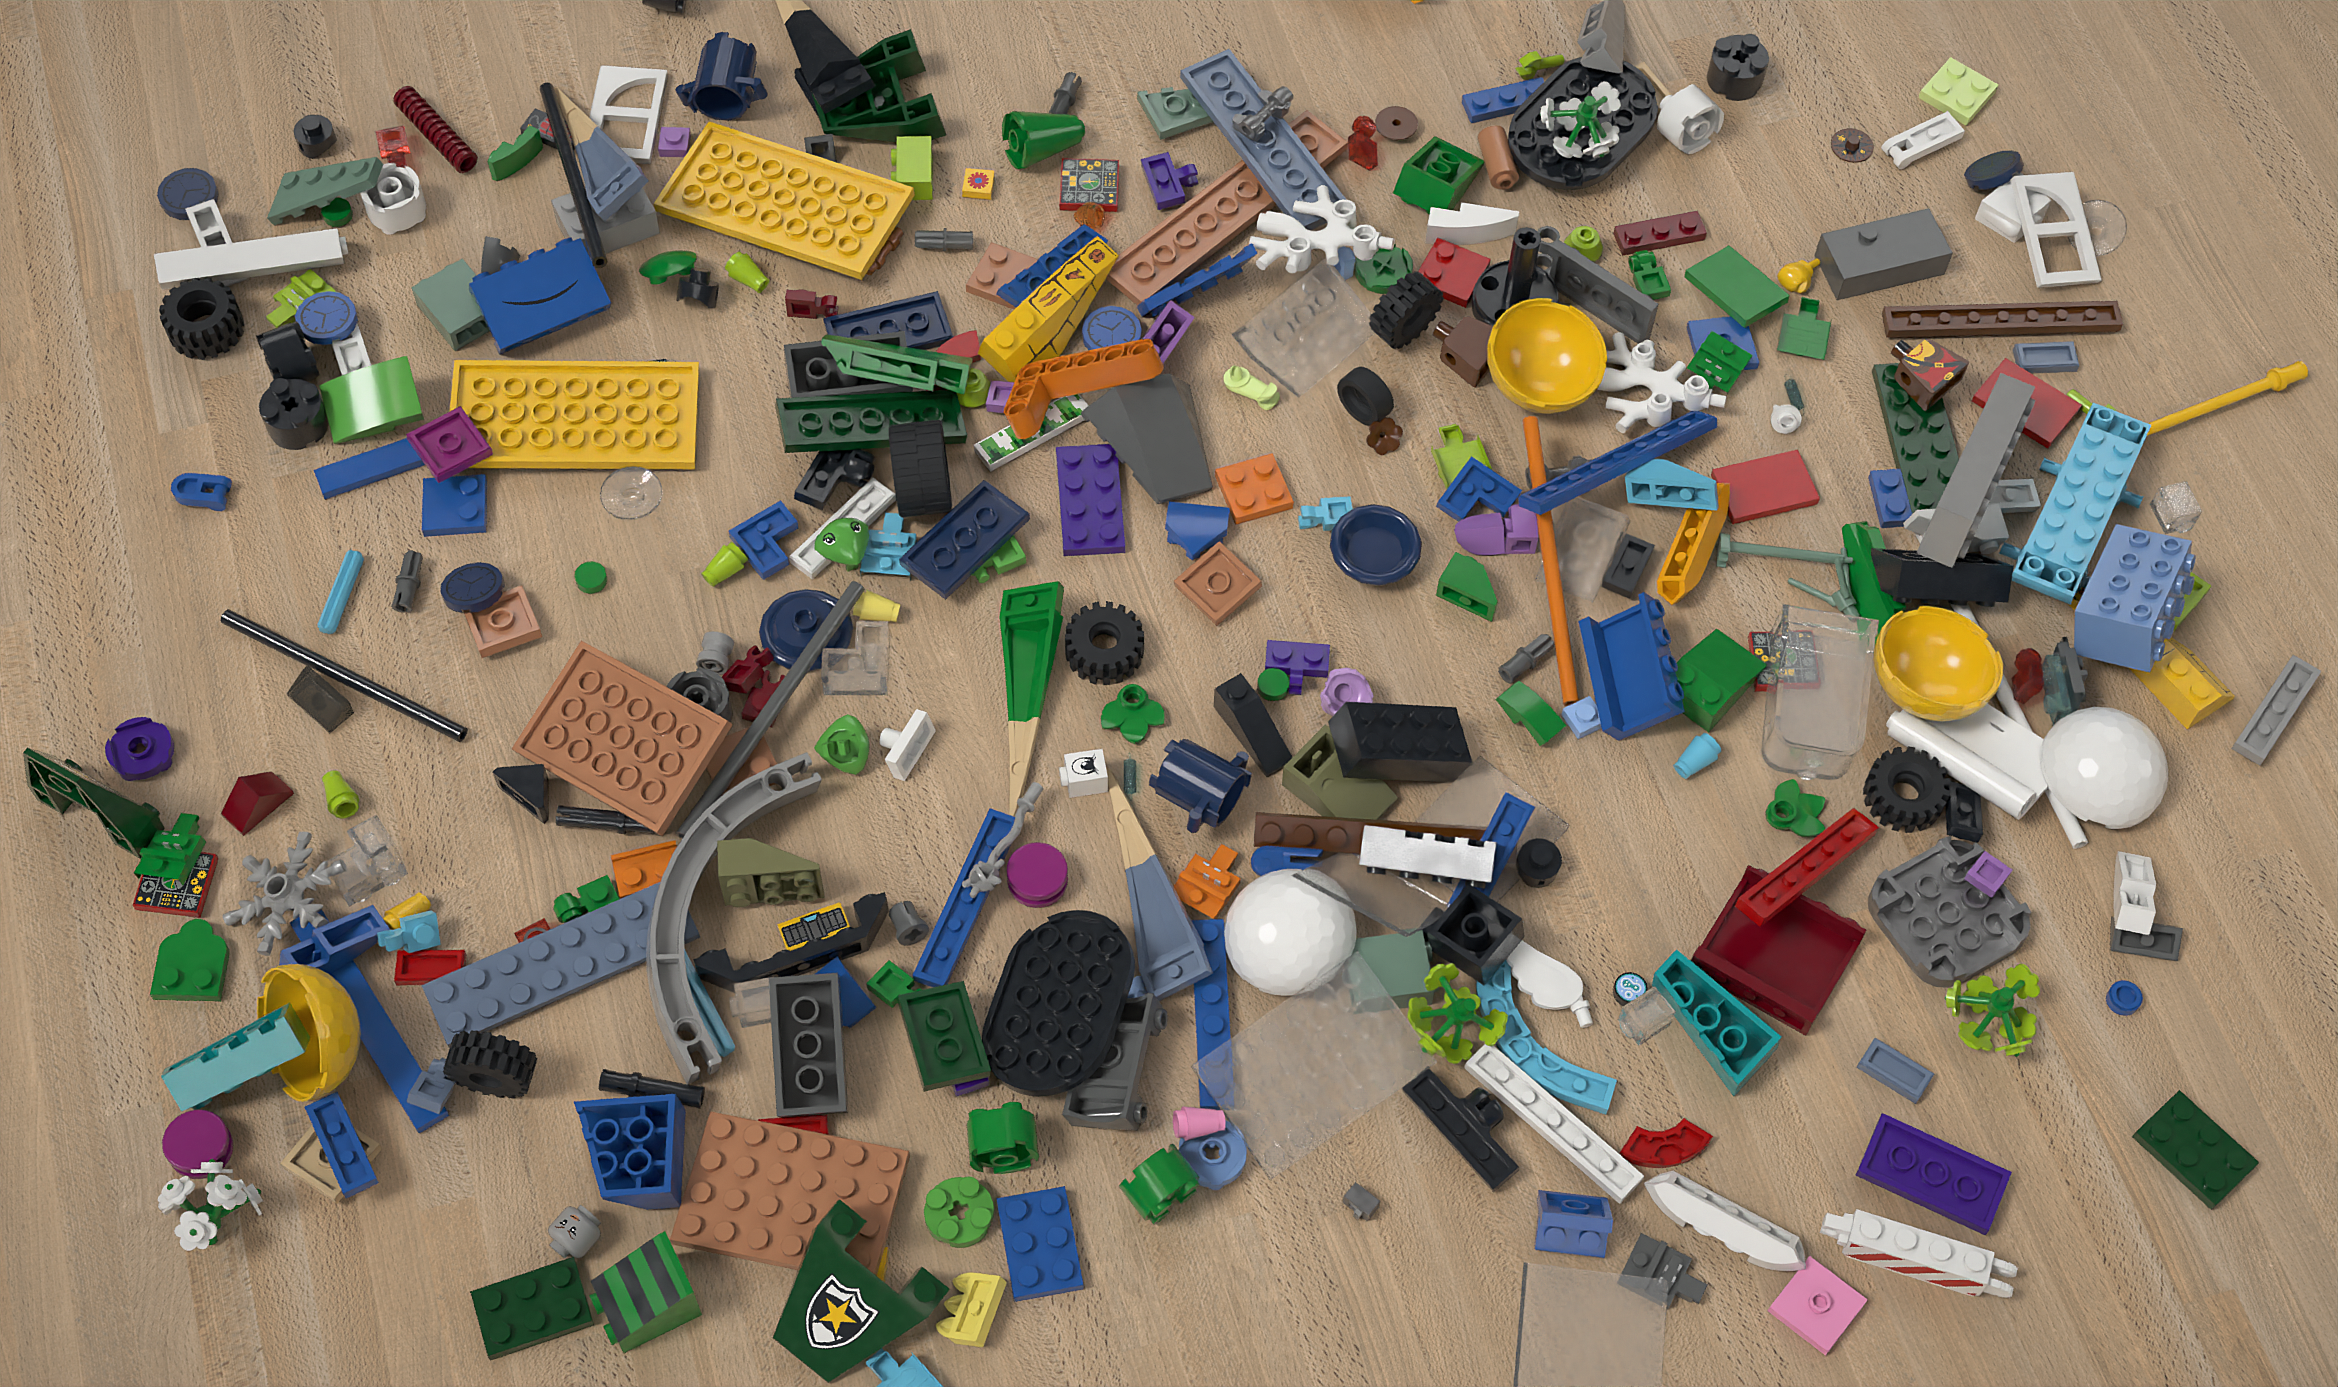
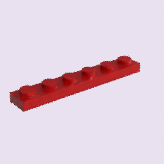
M1852 808L1741 895L1735 907L1759 927L1763 926L1873 838L1879 827L1858 810Z

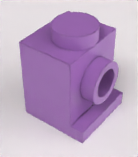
M1519 504L1512 505L1508 509L1509 517L1503 519L1504 537H1506L1504 544L1505 554H1535L1538 542L1536 513L1519 507Z

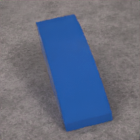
M374 905L368 906L312 930V937L310 939L281 950L279 966L304 964L331 974L378 942L377 933L390 930V928Z

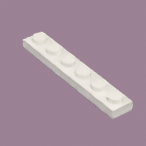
M1484 1044L1466 1062L1464 1069L1619 1204L1642 1182L1644 1178L1642 1173L1494 1045L1487 1046Z

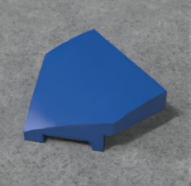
M1169 501L1165 529L1168 531L1167 542L1180 545L1186 550V556L1191 560L1199 558L1200 552L1212 548L1219 541L1223 544V537L1227 536L1230 508Z

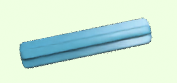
M348 550L345 554L317 624L319 631L322 633L333 634L337 629L364 561L362 553L359 551Z

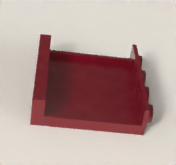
M1748 865L1741 881L1703 943L1694 952L1691 961L1730 994L1806 1036L1859 947L1867 930L1860 927L1855 920L1847 917L1844 918L1831 911L1826 904L1820 901H1813L1802 894L1763 926L1759 927L1735 907L1741 895L1769 874L1765 870L1756 869Z

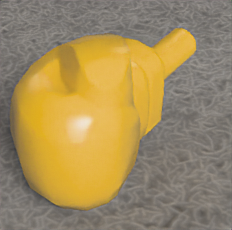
M1816 258L1809 263L1799 260L1798 262L1786 264L1778 272L1777 278L1779 283L1790 292H1806L1811 285L1813 268L1820 265V260Z

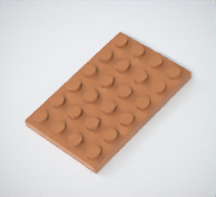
M581 640L513 745L512 750L535 764H544L545 770L663 837L733 724Z
M710 1111L672 1230L670 1242L672 1245L798 1270L812 1230L832 1205L840 1199L867 1221L845 1248V1251L877 1276L910 1160V1152L908 1150Z

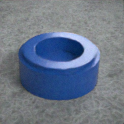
M2125 980L2115 982L2106 994L2108 1007L2114 1013L2122 1016L2134 1014L2143 1000L2141 990L2134 983Z

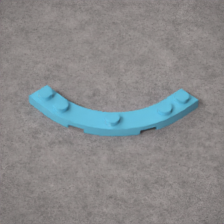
M1507 961L1503 962L1485 985L1476 981V993L1481 1001L1479 1009L1482 1018L1489 1015L1493 1009H1497L1500 1012L1503 1011L1508 1015L1505 1034L1495 1043L1499 1051L1549 1094L1574 1105L1606 1115L1617 1080L1570 1064L1549 1051L1546 1047L1543 1049L1532 1038L1530 1030L1513 1003L1511 994V966L1508 965Z

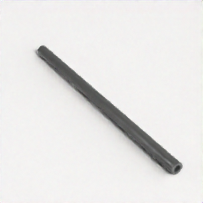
M852 581L677 830L676 834L681 839H683L686 832L702 813L723 795L865 591L861 584L856 581Z

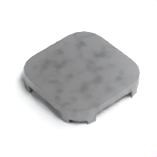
M1951 836L1939 839L1936 846L1891 871L1885 869L1877 877L1868 897V909L1873 920L1911 970L1923 982L1943 988L1953 987L1956 980H1960L1963 983L2014 954L2023 945L2030 930L2029 916L2031 914L2027 903L2024 902L2020 905L2004 884L1991 898L1964 879L1966 874L1985 850L1976 842L1971 845L1962 840H1951Z

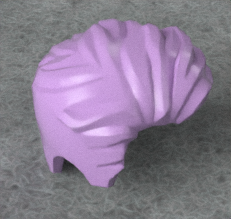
M1351 668L1330 671L1329 677L1325 682V689L1320 695L1322 710L1332 717L1346 701L1373 702V693L1366 678L1356 669Z

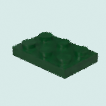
M964 981L898 995V1005L923 1092L990 1077L991 1069Z
M2180 1090L2132 1136L2211 1210L2259 1164L2250 1153Z
M574 1257L470 1291L487 1356L490 1361L594 1326Z

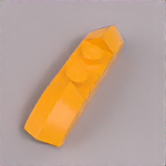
M1717 483L1719 504L1717 510L1686 509L1657 579V593L1671 605L1680 602L1698 584L1705 571L1726 519L1729 506L1730 483Z

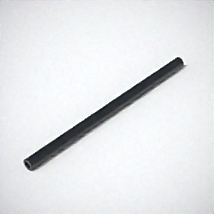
M230 609L224 611L221 616L222 624L458 742H462L467 735L468 729Z

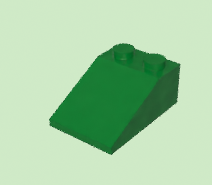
M1434 136L1404 163L1393 194L1399 196L1407 204H1415L1425 209L1429 215L1431 207L1453 210L1484 166V160Z
M1715 629L1677 662L1678 670L1675 673L1677 681L1684 692L1682 702L1685 712L1683 714L1709 733L1754 683L1759 674L1767 667V664L1719 629Z

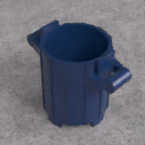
M728 32L715 33V37L708 40L704 47H702L695 81L684 85L681 84L676 87L675 91L682 104L690 106L694 113H697V110H699L701 114L715 120L731 121L742 117L747 108H750L751 102L765 99L768 93L761 79L754 78L757 64L755 46L752 43H749L748 46L747 43L729 38Z
M1172 739L1164 748V751L1169 754L1160 767L1159 776L1151 774L1149 786L1155 789V794L1189 812L1186 826L1189 832H1198L1204 823L1213 828L1219 827L1236 806L1244 787H1249L1252 773L1246 770L1249 759L1248 754L1240 751L1231 762H1228L1189 739H1180L1179 743Z

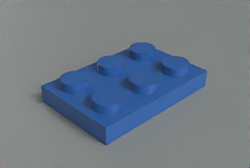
M1065 1186L996 1198L1014 1302L1084 1290Z

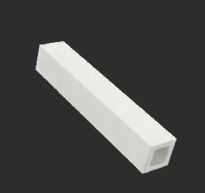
M336 228L154 254L158 281L162 290L173 287L178 288L181 286L180 283L185 280L187 283L192 282V278L204 280L206 277L212 278L213 282L217 280L227 281L344 264L343 255L348 254L346 238L339 237L338 229Z

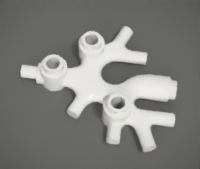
M1321 185L1317 188L1318 201L1310 203L1295 200L1293 211L1323 217L1328 223L1326 228L1319 231H1310L1289 215L1267 211L1266 214H1259L1257 230L1262 231L1263 235L1288 237V239L1277 241L1251 236L1249 244L1252 243L1255 249L1266 251L1256 261L1259 269L1265 270L1279 257H1288L1285 268L1289 273H1295L1296 271H1304L1309 267L1312 261V249L1325 251L1327 263L1329 265H1336L1339 262L1338 249L1340 247L1353 246V253L1357 258L1367 261L1373 258L1379 248L1393 250L1395 239L1381 236V232H1376L1375 228L1370 225L1357 226L1355 204L1350 200H1339L1332 203L1328 187Z
M1618 332L1613 335L1615 350H1606L1607 363L1622 365L1625 369L1619 371L1606 367L1602 382L1597 390L1615 392L1632 386L1643 385L1652 391L1651 397L1641 402L1614 397L1607 398V409L1625 413L1615 425L1619 432L1625 433L1636 421L1646 419L1651 426L1657 428L1669 423L1673 402H1683L1684 407L1690 411L1708 409L1709 405L1725 407L1727 396L1713 394V390L1709 389L1707 381L1702 376H1692L1685 384H1681L1677 380L1686 370V365L1682 361H1677L1667 371L1659 372L1654 370L1656 352L1653 341L1644 340L1642 343L1637 344L1632 349V352H1630L1627 348L1624 334Z

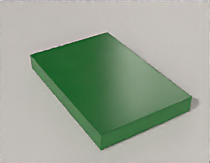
M1730 245L1685 271L1684 277L1744 328L1789 301L1790 295Z

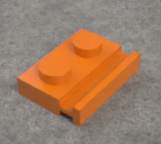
M676 840L611 855L620 899L661 882L668 863L677 848Z

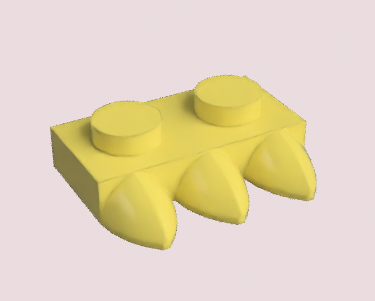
M973 1272L964 1273L952 1281L956 1289L964 1294L953 1296L944 1302L946 1309L956 1316L941 1320L936 1324V1328L941 1335L949 1338L955 1344L983 1347L1007 1282L997 1275Z

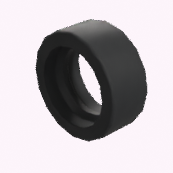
M1362 366L1354 368L1337 384V393L1341 403L1354 419L1364 425L1370 426L1375 421L1380 422L1394 408V399L1389 388L1375 372Z

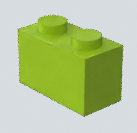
M931 136L897 137V149H891V164L896 166V171H891V180L914 187L915 196L912 200H933V151Z

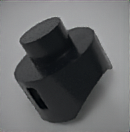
M307 115L296 123L293 130L299 151L303 156L310 159H315L337 141L332 123L322 115Z
M692 267L690 277L679 278L676 301L678 302L685 297H692L700 300L708 308H715L719 283L710 280V270Z
M1541 838L1528 840L1522 845L1516 858L1519 876L1526 885L1534 888H1542L1551 884L1562 865V856L1556 845Z

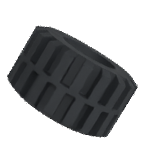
M206 277L204 280L192 278V282L187 283L185 280L180 283L181 286L178 288L173 287L170 289V295H165L162 299L164 305H160L159 312L161 314L160 320L170 343L178 353H185L186 357L191 359L197 356L199 360H205L206 356L215 358L218 357L217 354L220 352L227 353L230 351L229 347L231 345L235 346L239 342L237 337H242L243 335L242 327L244 326V320L234 294L228 286H224L223 282L217 280L213 283L212 278ZM211 315L202 321L193 322L202 316Z

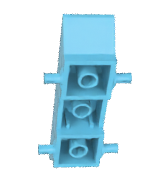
M2093 402L2068 457L2062 465L2044 457L2039 470L2056 475V482L2027 544L2020 549L2004 542L1999 553L2017 560L2012 574L2013 582L2070 605L2075 594L2082 587L2086 588L2091 578L2087 576L2088 565L2114 508L2120 502H2124L2138 509L2144 497L2127 491L2126 481L2150 430V424Z

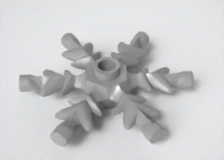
M299 832L296 848H288L287 852L290 862H283L287 868L285 874L277 873L276 866L271 869L268 858L263 860L262 865L252 855L246 856L242 861V865L253 873L248 876L247 881L259 882L256 887H264L266 895L262 898L253 895L254 901H239L241 908L223 914V920L227 926H231L242 918V925H245L255 914L259 918L265 908L270 907L272 913L262 921L267 924L257 934V938H263L257 950L261 955L270 956L274 938H282L280 924H286L282 916L285 911H293V919L296 920L299 917L302 928H305L309 922L315 928L328 924V921L317 913L322 910L323 905L311 904L314 898L304 899V890L310 888L317 891L316 884L331 885L332 882L329 877L346 872L347 867L342 859L334 862L329 867L328 861H323L314 872L311 867L304 878H299L297 874L307 866V863L303 862L310 856L313 850L312 848L306 849L312 838V834L309 832Z

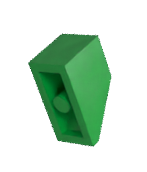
M1455 552L1439 578L1436 596L1492 622L1495 617L1498 600L1484 565L1478 563L1473 557L1463 556Z

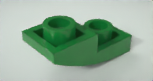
M529 125L524 133L516 138L514 145L503 141L497 150L492 151L487 161L492 180L500 181L516 173L542 151L543 144L539 129Z
M1520 681L1514 683L1495 699L1514 724L1519 721L1523 723L1539 746L1548 742L1566 727V724L1538 694Z

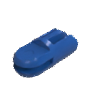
M1263 846L1252 854L1251 867L1258 876L1283 869L1321 870V861L1290 858V855L1322 857L1323 849Z

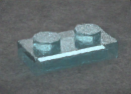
M2059 654L2046 655L2042 667L2037 670L2038 684L2040 687L2044 686L2045 691L2043 699L2044 711L2046 714H2050L2052 726L2071 712Z

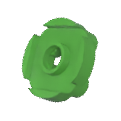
M974 1177L946 1179L930 1190L926 1196L924 1207L925 1223L929 1233L939 1242L941 1240L943 1243L950 1244V1247L955 1248L972 1246L986 1236L987 1230L993 1222L994 1205L991 1195ZM956 1205L968 1208L964 1212L965 1218L961 1220L956 1215L950 1216L949 1212H952Z

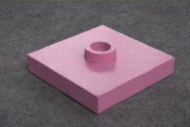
M1809 1256L1805 1261L1806 1269L1797 1271L1769 1307L1768 1312L1826 1356L1868 1299Z

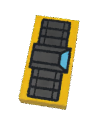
M840 902L777 924L786 950L790 951L804 946L810 940L817 938L825 939L836 935L841 929L850 927Z

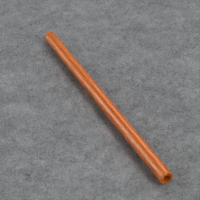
M1528 416L1522 421L1532 489L1546 483L1547 479L1538 418L1536 416ZM1550 510L1541 515L1536 513L1563 705L1569 706L1578 702L1579 698L1552 513Z

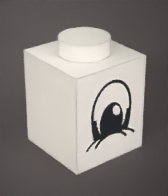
M1103 749L1064 754V767H1059L1061 786L1068 787L1069 798L1108 792V776Z

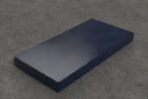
M938 291L823 318L826 333L829 335L848 338L905 331L907 347L920 350L940 347L954 337Z
M983 480L899 559V563L908 572L946 600L1030 520V513Z

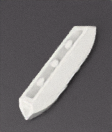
M1674 1171L1659 1174L1644 1183L1651 1198L1661 1211L1680 1226L1684 1227L1686 1222H1688L1700 1234L1705 1236L1712 1235L1720 1239L1730 1250L1750 1255L1747 1261L1759 1267L1777 1271L1806 1269L1804 1249L1800 1238Z

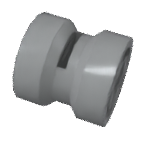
M707 632L703 636L701 644L703 651L699 653L696 665L698 668L709 669L718 675H722L728 669L729 659L727 657L732 653L734 640L724 633Z

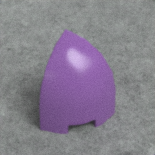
M1500 513L1470 516L1460 520L1455 525L1456 539L1463 549L1476 555L1505 554L1504 525Z

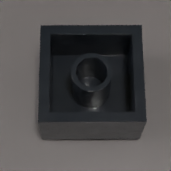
M1470 884L1464 888L1427 932L1432 952L1447 962L1453 963L1456 968L1482 985L1488 982L1525 937L1521 917Z

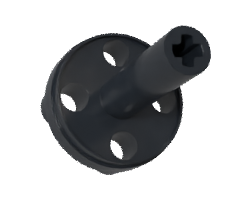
M1528 227L1518 229L1513 237L1510 259L1490 266L1480 275L1472 296V312L1475 319L1494 326L1507 309L1519 302L1536 298L1552 299L1551 302L1559 304L1558 290L1554 280L1545 270L1536 265L1541 236L1535 229Z

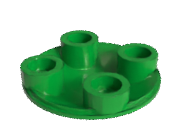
M667 251L644 262L639 268V273L649 278L650 284H661L667 281L669 276L676 274L681 276L689 275L691 268L695 267L694 264L697 256L692 251Z

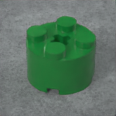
M1007 1102L1001 1108L991 1110L974 1109L968 1113L969 1120L966 1123L969 1162L972 1169L984 1173L983 1167H991L994 1174H1007L1031 1167V1160L1033 1158L1036 1162L1038 1161L1039 1150L1035 1116L1031 1112L1024 1110L1021 1103Z
M1170 1144L1168 1152L1162 1148L1138 1165L1132 1171L1136 1177L1130 1183L1125 1178L1120 1183L1119 1188L1145 1221L1150 1220L1155 1225L1170 1213L1168 1209L1172 1203L1178 1200L1180 1204H1183L1197 1192L1195 1188L1199 1185L1198 1180L1200 1177L1174 1144Z

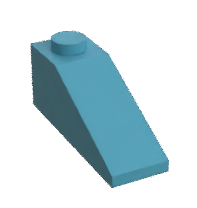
M1653 459L1628 471L1625 476L1628 503L1717 510L1719 508L1717 483L1715 480L1668 460Z

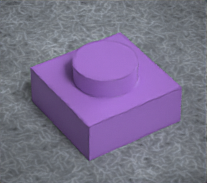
M661 127L658 147L659 156L685 157L690 148V128Z
M991 380L986 401L987 412L1004 413V407L1014 382Z
M1984 851L1964 879L1992 898L2010 876L2012 869Z

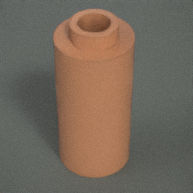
M1489 126L1478 134V142L1489 180L1494 188L1509 189L1517 182L1519 175L1510 151L1506 131L1501 126Z

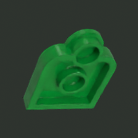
M192 919L181 927L179 933L169 935L161 942L150 996L153 1000L221 1002L230 951L224 939L214 935L213 928L207 921Z

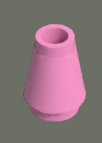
M1182 1106L1181 1110L1173 1112L1175 1137L1188 1141L1218 1131H1224L1225 1115L1223 1110Z

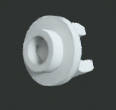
M1773 406L1771 424L1777 432L1783 434L1791 433L1800 426L1802 417L1800 411L1795 406Z

